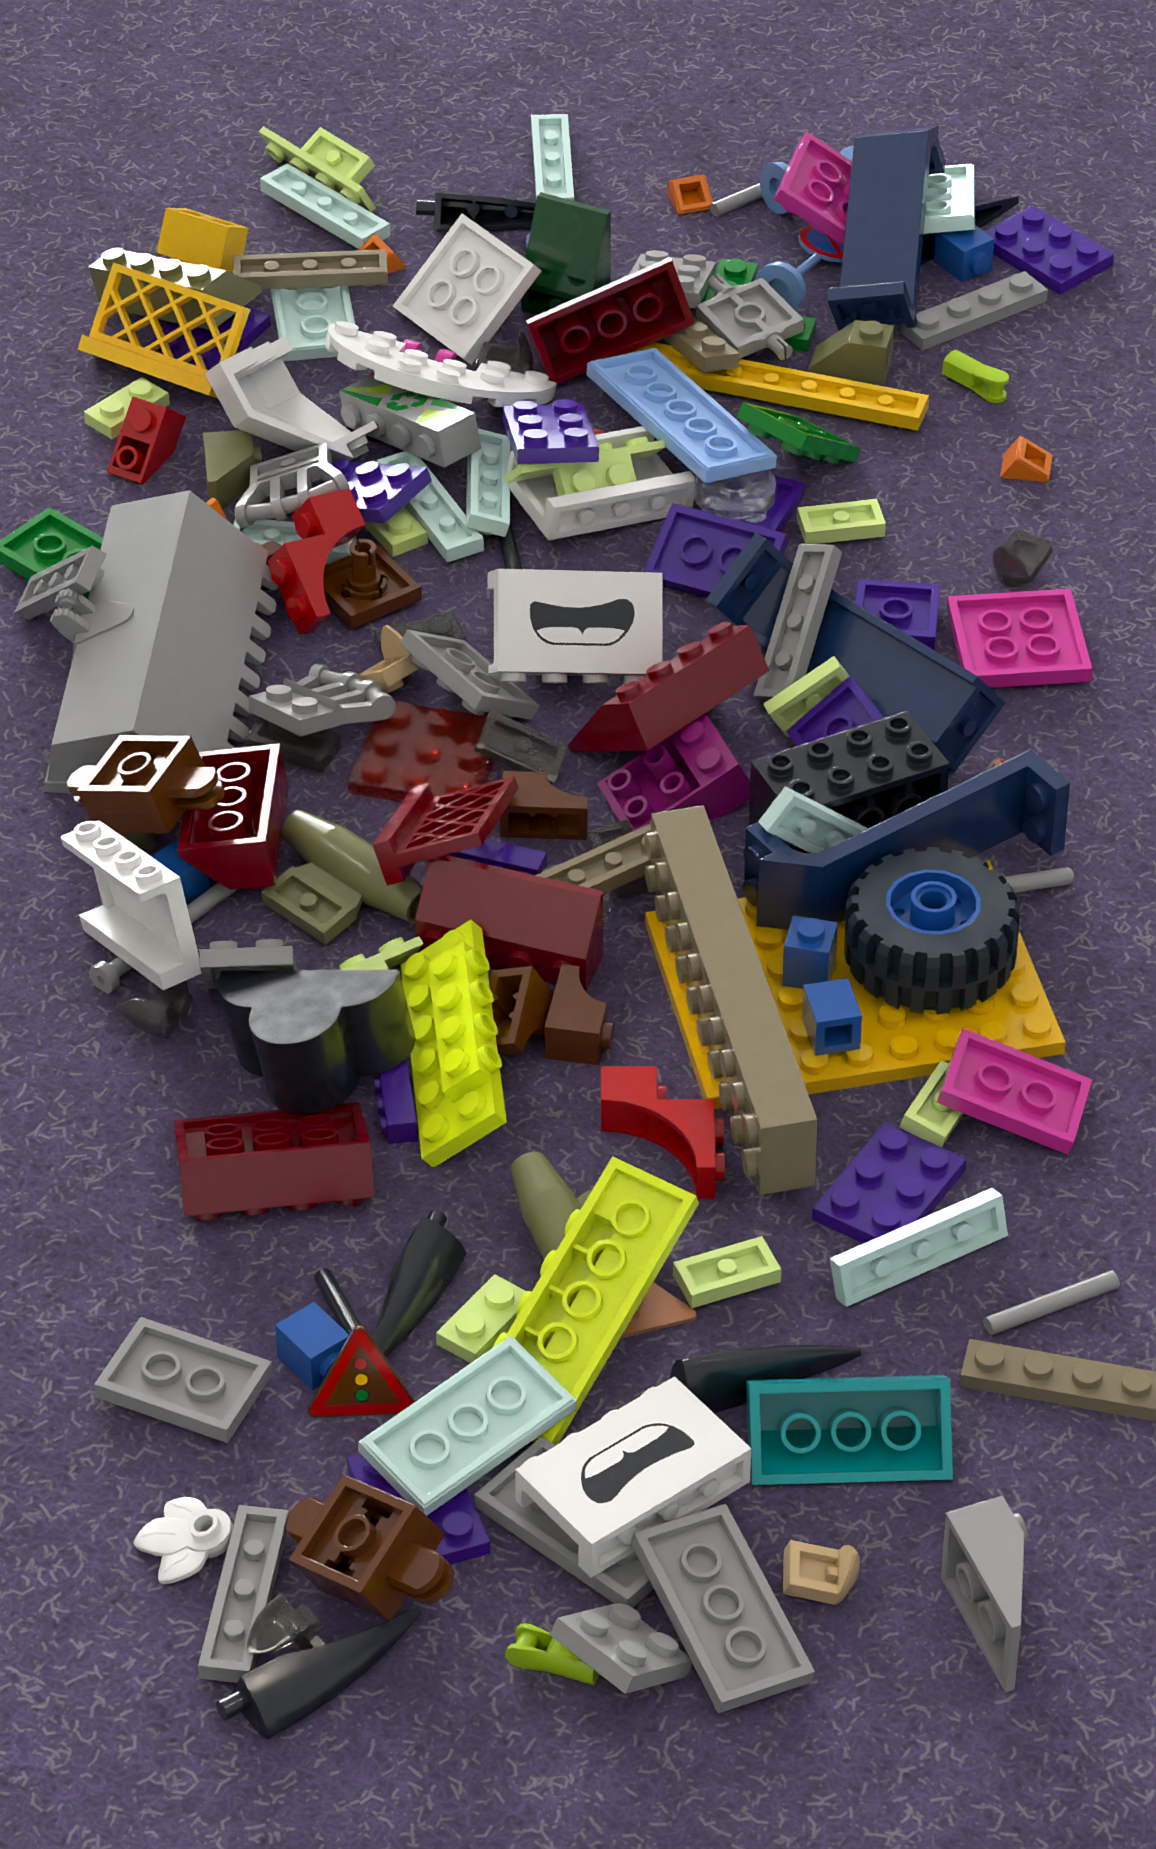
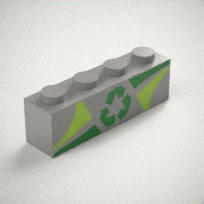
M375 373L339 391L342 404L341 416L347 427L357 430L374 421L378 428L368 433V436L445 468L481 449L475 412L440 398L416 393L374 379Z

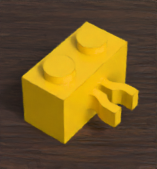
M166 208L156 253L169 256L170 259H178L180 262L196 265L203 264L211 268L233 272V256L243 255L249 228L186 208Z

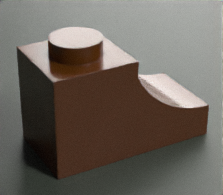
M503 771L502 779L515 776L519 789L500 817V837L588 839V797L571 795L555 788L547 780V772Z
M562 964L544 1027L545 1058L599 1065L603 1048H612L615 1023L607 1021V1002L594 999L584 990L580 982V966Z
M533 966L492 970L489 987L494 997L492 1010L494 1022L498 1029V1034L496 1035L498 1054L500 1056L523 1053L529 1036L545 1035L544 1027L554 992Z

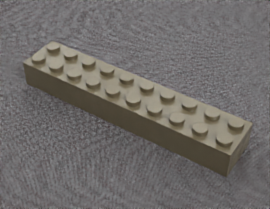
M704 805L651 813V832L644 834L647 857L649 860L651 859V865L644 868L647 890L649 893H656L655 910L659 922H666V944L669 953L676 952L677 954L675 965L679 983H687L686 999L691 1015H698L697 1032L701 1046L709 1047L708 1065L710 1074L713 1079H720L719 1096L723 1111H731L730 1128L735 1144L742 1143L741 1157L745 1176L747 1178H754L759 1195L815 1186L817 1117Z

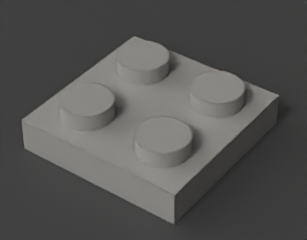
M614 1603L558 1617L550 1633L551 1637L625 1694L685 1678L693 1664L689 1656L678 1648V1643L672 1637L654 1630L641 1620L637 1610L622 1603Z

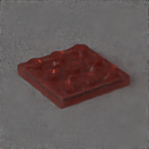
M395 701L396 709L390 718L374 721L348 779V793L403 802L413 787L428 783L434 797L486 784L507 734V720Z

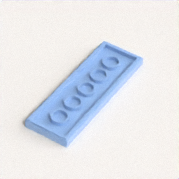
M656 348L587 363V376L658 441L664 440L665 447L704 483L776 468L777 455Z

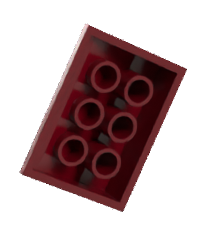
M731 622L718 624L707 631L708 637L704 640L691 642L679 648L676 658L671 661L657 663L646 670L648 676L640 681H631L618 687L615 690L617 695L602 704L568 744L570 751L650 750L769 672L751 625L732 626Z
M359 1102L340 1103L331 1109L313 1114H294L279 1109L174 1120L184 1216L194 1215V1218L197 1220H212L221 1217L223 1212L241 1211L244 1215H261L269 1212L272 1207L289 1206L291 1210L302 1211L313 1209L317 1206V1203L336 1201L338 1205L352 1206L364 1202V1198L375 1197L371 1143Z

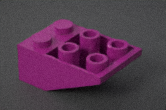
M706 713L650 750L644 751L597 783L627 834L650 824L651 813L704 805L708 819L712 820L728 815L750 800L749 777Z

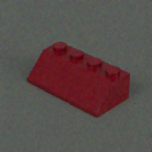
M671 257L526 320L527 334L538 363L544 374L549 377L548 381L556 382L557 385L587 372V363L590 361L628 354L695 324Z
M280 743L199 752L205 767H214L216 769L218 778L225 788V795L211 809H187L184 812L177 849L179 858L231 890L243 888L257 890L265 886L275 885L282 839L281 830L284 824L289 790Z
M449 855L429 859L415 918L416 937L419 936L423 942L418 952L441 939L447 932L455 930L471 919L482 928L485 956L489 962L490 969L501 970L533 966L545 982L557 984L562 964L580 966V982L584 990H587L603 958V891Z

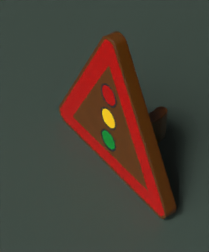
M357 1325L353 1328L308 1406V1414L311 1417L399 1414L416 1401L367 1329L362 1325Z

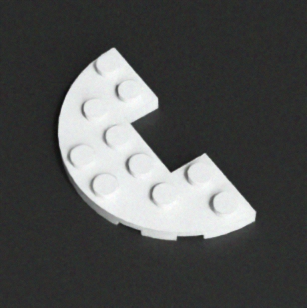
M337 321L335 325L330 324L328 327L325 346L329 352L336 353L338 351L337 360L354 370H367V368L374 370V379L402 389L472 404V400L488 398L487 402L494 407L513 406L517 401L529 399L537 403V405H542L551 401L555 394L557 383L548 381L549 377L540 372L526 371L525 374L510 371L511 367L498 361H488L487 364L481 363L476 371L466 369L467 365L460 361L445 359L443 363L428 359V354L413 349H406L404 353L406 343L396 341L397 337L391 333L374 331L372 335L358 331L359 327L357 325L344 321Z

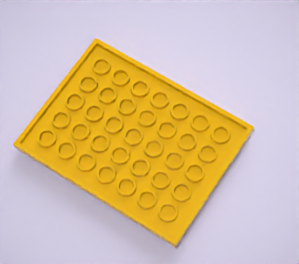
M990 860L985 861L989 865V870H992L993 867ZM746 897L737 898L808 1095L929 1076L934 1072L941 1060L950 1063L962 1028L1037 1058L1065 1054V1039L1020 932L1018 934L1015 968L1011 971V976L1002 988L997 989V992L984 1002L978 999L976 1000V1005L962 1011L957 1007L952 1008L946 1014H936V1010H924L922 1014L911 1012L910 1007L901 1005L898 1009L890 1006L885 1002L884 997L875 998L865 990L864 984L860 985L850 972V966L845 960V921L838 924L836 964L831 980L849 979L862 1015L860 1049L815 1056L802 1019L803 989L782 986L784 944L788 930L756 926L757 906L751 905ZM656 911L645 912V926L703 1099H714V1109L722 1108L719 1096V1084L721 1082L719 1078L713 1079L710 1074L708 1065V1051L710 1050L708 1046L702 1047L697 1032L698 1015H691L686 999L687 983H679L675 965L677 954L676 952L669 953L666 944V922L658 921Z

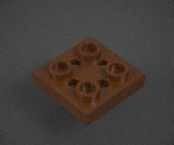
M359 539V552L357 551V544L352 542L350 545L351 555L325 565L323 585L327 605L351 629L422 600V587L378 544L371 540Z

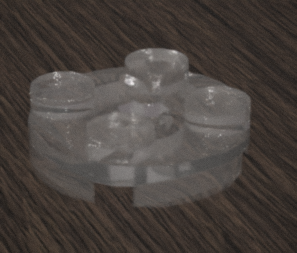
M759 471L710 483H704L696 475L694 498L701 511L738 521L745 520L749 523H759L766 518V512L774 505L776 479L770 471L769 476Z

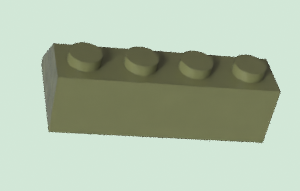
M112 248L105 251L100 259L88 267L99 304L113 262L243 307L262 293L260 285L226 270L211 268L203 264L196 265L180 262L178 259L155 257L148 253L140 254L125 251L122 248ZM124 274L118 287L122 300L137 292L132 277ZM142 281L144 287H146L147 285L151 284V283ZM162 287L148 294L154 311L170 303L166 291ZM175 292L177 298L183 296V294ZM141 299L125 308L127 313L147 316ZM192 299L181 306L187 323L203 314L197 299ZM208 303L210 310L216 307ZM174 310L159 318L160 320L179 323ZM226 310L215 316L214 320L217 327L235 314V312ZM207 322L198 326V328L210 330Z

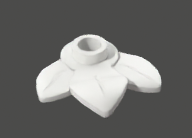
M182 1497L166 1502L164 1507L165 1518L155 1519L147 1523L139 1531L133 1543L136 1549L142 1552L162 1556L158 1581L161 1584H170L199 1572L207 1558H214L223 1554L228 1549L233 1523L224 1511L220 1509H207L196 1498Z

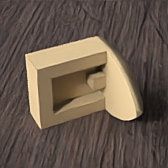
M389 625L383 626L381 633V648L384 660L359 674L364 680L370 679L379 683L384 693H389L404 685L402 679L420 668L411 660L413 655L400 645L403 637Z
M790 1540L784 1549L783 1594L833 1605L838 1604L846 1597L858 1578L860 1571L858 1552L851 1545H844L837 1550Z

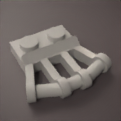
M327 442L251 465L250 487L235 506V518L238 525L246 527L252 526L255 521L276 518L277 521L288 519L287 514L296 512L309 497L349 489V484L343 473L332 466V457ZM297 492H298V494H295V495H292V496H289V497H285V496H288V495H291V494H294V493H297Z
M314 664L308 676L298 682L284 678L283 685H272L267 687L265 692L249 696L250 713L299 736L343 724L385 720L390 718L396 709L395 701L389 694L382 691L379 683L370 679L364 680L361 675L353 671L345 673L330 671L328 666L322 664Z

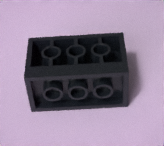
M908 711L751 761L749 826L760 820L786 786L869 829L947 791L949 762ZM781 839L787 846H789V847L792 848L793 850H796V851L802 852V853H809V852H807V851H805V850H803V849H801V848H799V847H797V846H795V845H793V844H791V843H789V842H787V841Z

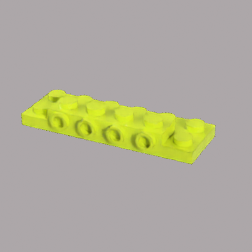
M471 919L455 930L447 932L441 939L424 950L413 954L407 961L400 964L403 989L416 1037L410 1057L421 1158L431 1167L438 1166L507 1123L500 1073L502 1061L498 1054L496 1042L498 1029L494 1022L492 1010L494 997L490 990L488 979L490 966L485 956L482 928Z
M613 1156L581 1210L576 1209L570 1215L565 1226V1237L558 1249L550 1251L545 1257L540 1270L541 1277L533 1291H527L520 1299L516 1309L517 1318L508 1333L503 1332L500 1334L493 1346L495 1347L509 1336H512L577 1400L576 1410L532 1441L534 1443L543 1436L554 1445L559 1444L699 1205L696 1195Z

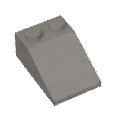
M1002 1495L946 1512L941 1579L1003 1690L1008 1692L1015 1690L1021 1630L1022 1584L1025 1573L1023 1562L1024 1543L1028 1541V1533L1019 1513L1013 1514Z

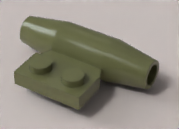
M296 810L288 816L282 826L281 836L308 864L296 868L291 866L276 879L275 885L267 886L261 891L265 905L325 945L357 919L362 902L410 923H415L423 886L410 873L403 882L387 886L372 844L346 827L306 811Z
M529 1152L521 1155L512 1163L510 1172L522 1218L544 1261L550 1251L558 1249L565 1237V1226L570 1215L576 1209L581 1210L594 1186H590L588 1191L576 1198L574 1192L543 1153Z

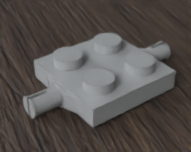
M716 274V278L713 275L709 279L708 286L717 295L696 305V317L740 353L739 359L766 347L770 348L780 360H785V357L787 359L791 356L793 349L784 340L804 332V319L763 278L736 286L729 285L720 274Z

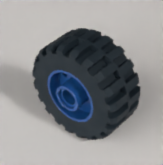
M927 847L926 851L918 852L915 851V848L902 850L900 855L896 857L889 854L877 861V866L871 864L863 871L849 890L848 900L846 901L844 939L846 963L850 966L851 974L860 985L864 984L867 992L875 998L884 997L885 1002L899 1009L902 1005L910 1007L911 1012L922 1014L924 1010H936V1014H946L952 1008L959 1007L961 1011L972 1008L976 1005V1000L979 999L984 1002L997 992V989L1002 988L1009 980L1011 971L1015 968L1020 922V906L1017 904L1016 893L1010 884L1007 883L1004 876L995 868L989 870V865L976 856L973 860L967 858L965 853L952 849L951 853L941 852L940 847Z

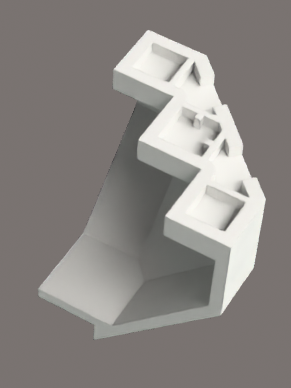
M286 336L272 343L268 341L254 349L250 347L218 363L205 373L235 428L294 451L327 442L332 462L340 459L350 461L369 451L366 445L368 440L365 435L378 428L376 423L372 421L351 432L302 395L282 360V357L293 350Z

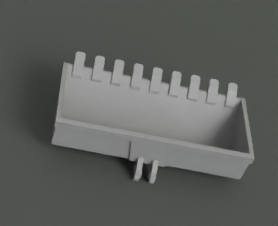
M190 490L112 505L100 549L107 554L101 566L105 572L100 584L94 591H90L88 598L79 595L74 589L70 590L69 588H63V590L59 591L58 596H56L55 603L59 608L54 610L50 622L54 629H58V632L74 643L71 668L51 744L50 761L43 792L72 794L67 786L70 775L82 766L97 765L119 735L191 736L198 752L235 748L227 742L228 737L238 742H244L248 739V727L235 718L233 712L243 716L252 714L249 712V697L238 689L239 685L250 691H254L259 687L260 677L248 668L244 662L246 660L252 664L260 665L265 661V651L250 639V635L260 640L270 637V625L257 616L255 611L257 610L266 615H271L275 612V600L260 588L262 585L268 589L276 590L278 586L272 580L270 568L266 565L269 551L259 543L251 540Z

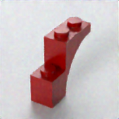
M350 488L309 497L292 515L295 530L302 539L284 543L267 561L271 578L280 590L286 604L287 614L294 622L299 635L314 631L331 614L326 602L323 585L325 564L330 551L348 543L366 525Z
M657 1066L601 1067V1131L634 1135L661 1146L675 1156L688 1171L695 1187L697 1199H715L716 1181H725V1152L715 1151V1147L724 1146L723 1118H714V1099H666V1085H657Z

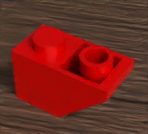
M132 396L107 473L144 484L174 453L186 416L167 407Z

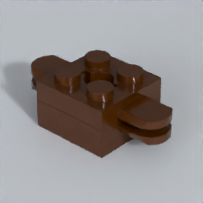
M119 735L97 765L80 767L70 775L67 781V786L74 795L77 806L86 808L92 821L99 820L119 833H170L187 809H211L225 795V788L218 778L216 769L214 767H205L191 736Z
M343 1474L326 1502L316 1498H305L296 1504L287 1518L286 1529L292 1539L299 1543L289 1561L317 1588L385 1620H392L407 1595L421 1602L432 1604L443 1598L451 1588L454 1580V1570L449 1562L439 1552L435 1551L445 1534L416 1505Z

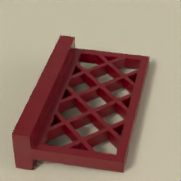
M515 776L437 797L433 796L429 783L413 787L372 844L386 885L403 882L416 862L482 846L519 789Z

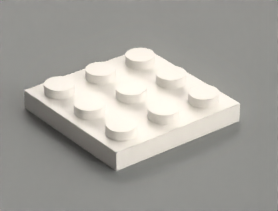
M461 214L394 303L393 307L472 365L540 274L541 270L474 221Z

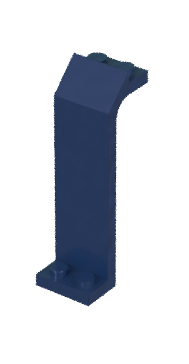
M939 125L868 132L854 138L840 287L828 288L827 298L838 331L855 320L877 321L887 325L906 323L907 328L915 327L928 175L945 173L946 160L938 139Z
M755 533L722 579L717 583L706 601L717 610L718 615L731 622L733 626L751 625L758 645L767 650L793 563L766 538ZM831 589L806 674L835 656L848 675H851L861 685L884 718L908 711L947 759L949 769L955 772L1006 703L975 674Z
M1030 749L821 852H798L787 846L778 836L767 832L759 822L746 827L745 849L743 852L745 871L742 887L748 902L753 906H757L756 926L789 930L793 915L838 922V924L845 921L846 901L848 900L849 890L852 884L859 878V875L871 864L877 866V861L889 854H892L894 857L899 856L901 851L915 848V851L918 852L926 851L927 847H940L941 852L951 853L953 849L964 852L967 858H972L1023 832L1032 843H1036L1047 854L1052 856L1064 850L1070 782Z

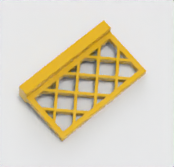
M113 262L89 337L81 336L77 350L218 398L205 375L209 370H207L201 355L217 346L221 355L220 362L234 356L250 309ZM124 274L132 277L137 292L122 300L118 287ZM142 281H145V282H148V283H151V284H149V285H147L146 287H144ZM162 287L165 289L170 303L154 311L148 294ZM175 292L183 294V296L177 298ZM141 299L147 316L132 324L125 308ZM192 299H197L203 314L187 323L181 306ZM208 303L216 307L210 310ZM174 310L180 327L164 335L158 319ZM226 310L235 312L236 315L231 329L220 334L214 317ZM118 312L125 329L113 336L103 334L108 317ZM207 322L213 339L197 347L191 330ZM151 323L157 341L143 348L135 332ZM184 335L191 352L175 359L168 343ZM129 337L131 343L123 341L122 339ZM159 348H161L163 354L158 353V352H155V351L158 350ZM194 359L197 366L189 364L188 362Z

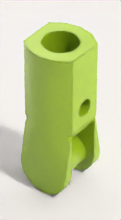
M958 350L951 351L945 357L942 369L943 375L972 389L988 402L1001 403L1006 400L1007 393L1004 390V385L1009 381L1008 373L987 366Z
M527 1623L517 1626L514 1634L517 1641L515 1644L509 1645L505 1652L509 1663L519 1668L549 1672L595 1686L600 1674L551 1637L550 1632Z

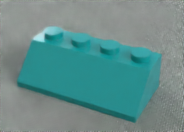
M945 1375L746 1380L748 1444L752 1448L750 1468L752 1485L953 1480L950 1379Z

